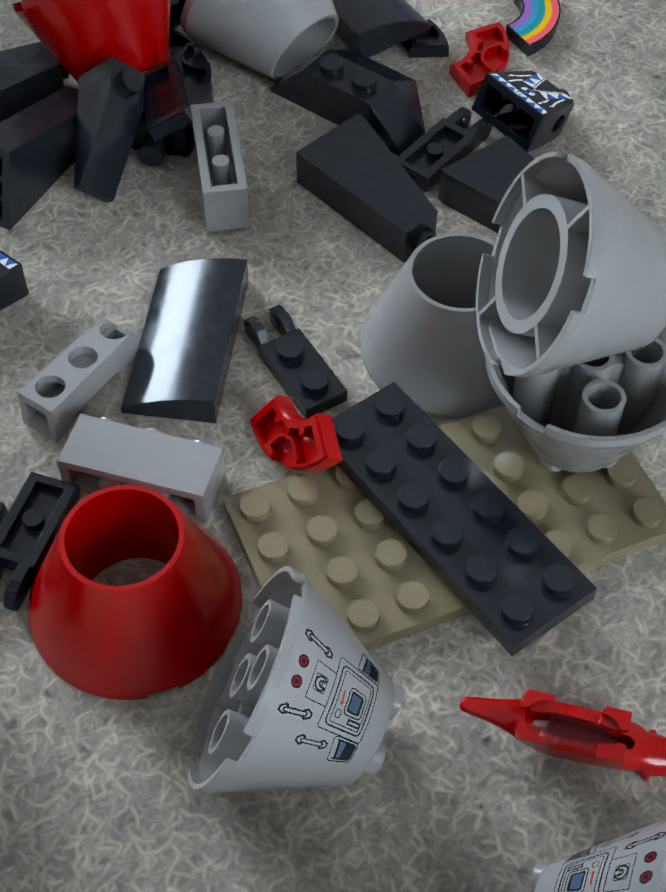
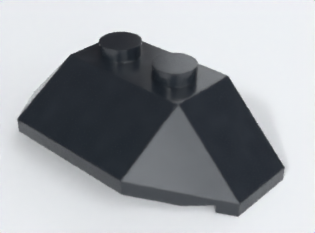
M351 49L326 50L293 68L271 87V92L338 126L359 113L367 120L388 149L398 156L425 134L416 80Z

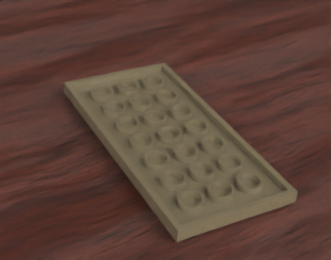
M504 405L438 426L581 572L666 541V503L632 452L618 459L616 464L609 468H602L591 472H570L565 470L556 472L545 469L540 464L539 456L532 450ZM337 464L319 472L303 471L222 498L225 513L259 590L277 570L284 566H290L302 572L368 651L472 613Z

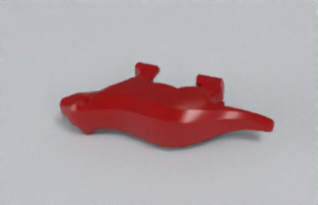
M531 689L526 690L522 699L461 698L459 705L461 711L501 728L515 737L516 740L539 752L599 767L622 771H637L640 773L641 779L645 781L651 776H666V737L657 734L654 729L647 732L642 726L632 722V712L608 706L603 709V712L557 702L555 701L556 695Z

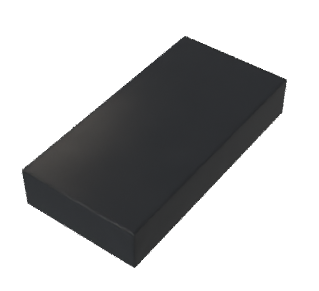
M175 58L144 72V113L147 130L152 138L157 141L193 123L182 69Z

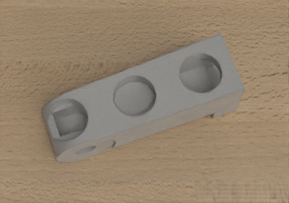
M101 320L92 328L87 329L17 392L23 423L53 441L58 442L69 430L68 422L117 372H122L135 358L139 345L138 337L108 320Z

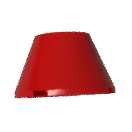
M22 0L12 4L16 15L78 84L80 76L110 56L140 72H145L168 61L171 0Z
M137 485L107 487L88 495L78 502L63 521L32 584L28 603L30 631L36 648L45 663L57 676L68 684L86 693L108 699H146L147 695L162 692L178 685L181 688L191 683L219 660L240 621L242 610L241 581L232 557L221 542L167 497L155 490ZM149 558L166 564L163 569L152 577L135 584L110 586L93 581L105 568L126 559Z

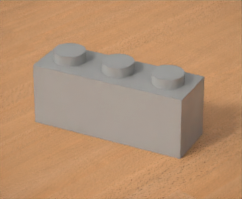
M233 101L190 105L206 231L250 227L248 186Z
M84 414L79 415L57 459L62 481L79 485L80 492L92 494L98 490L117 485L147 487L167 497L195 521L206 523L226 476L222 447L214 446L204 440H188L168 435L154 428L143 429L119 423L108 417L97 418Z

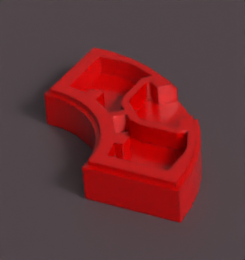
M500 22L466 32L465 42L469 47V52L462 60L450 65L449 75L468 98L478 94L487 72H504L506 69L510 45L508 35Z
M277 395L250 419L255 437L266 455L271 460L278 461L291 470L319 472L333 467L342 461L331 415L316 413L314 416L304 419L297 412L291 397Z

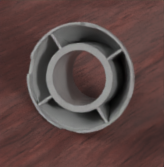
M186 0L180 21L183 31L191 40L274 80H279L296 66L315 57L323 49L336 31L339 18L333 0Z
M551 151L531 161L514 179L494 215L492 223L501 226L495 240L492 255L482 253L476 288V321L479 340L486 358L491 364L500 365L504 369L503 374L526 378L647 346L656 339L666 326V232L581 158L559 151Z
M454 232L432 237L414 250L368 312L361 331L360 347L362 360L369 376L380 390L395 382L427 416L441 419L459 420L504 405L489 380L485 354L479 340L476 321V288L482 253L492 255L494 241L476 234Z

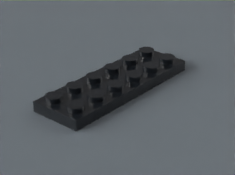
M395 382L332 418L342 456V461L337 464L338 467L511 656L521 651L594 599L597 587Z

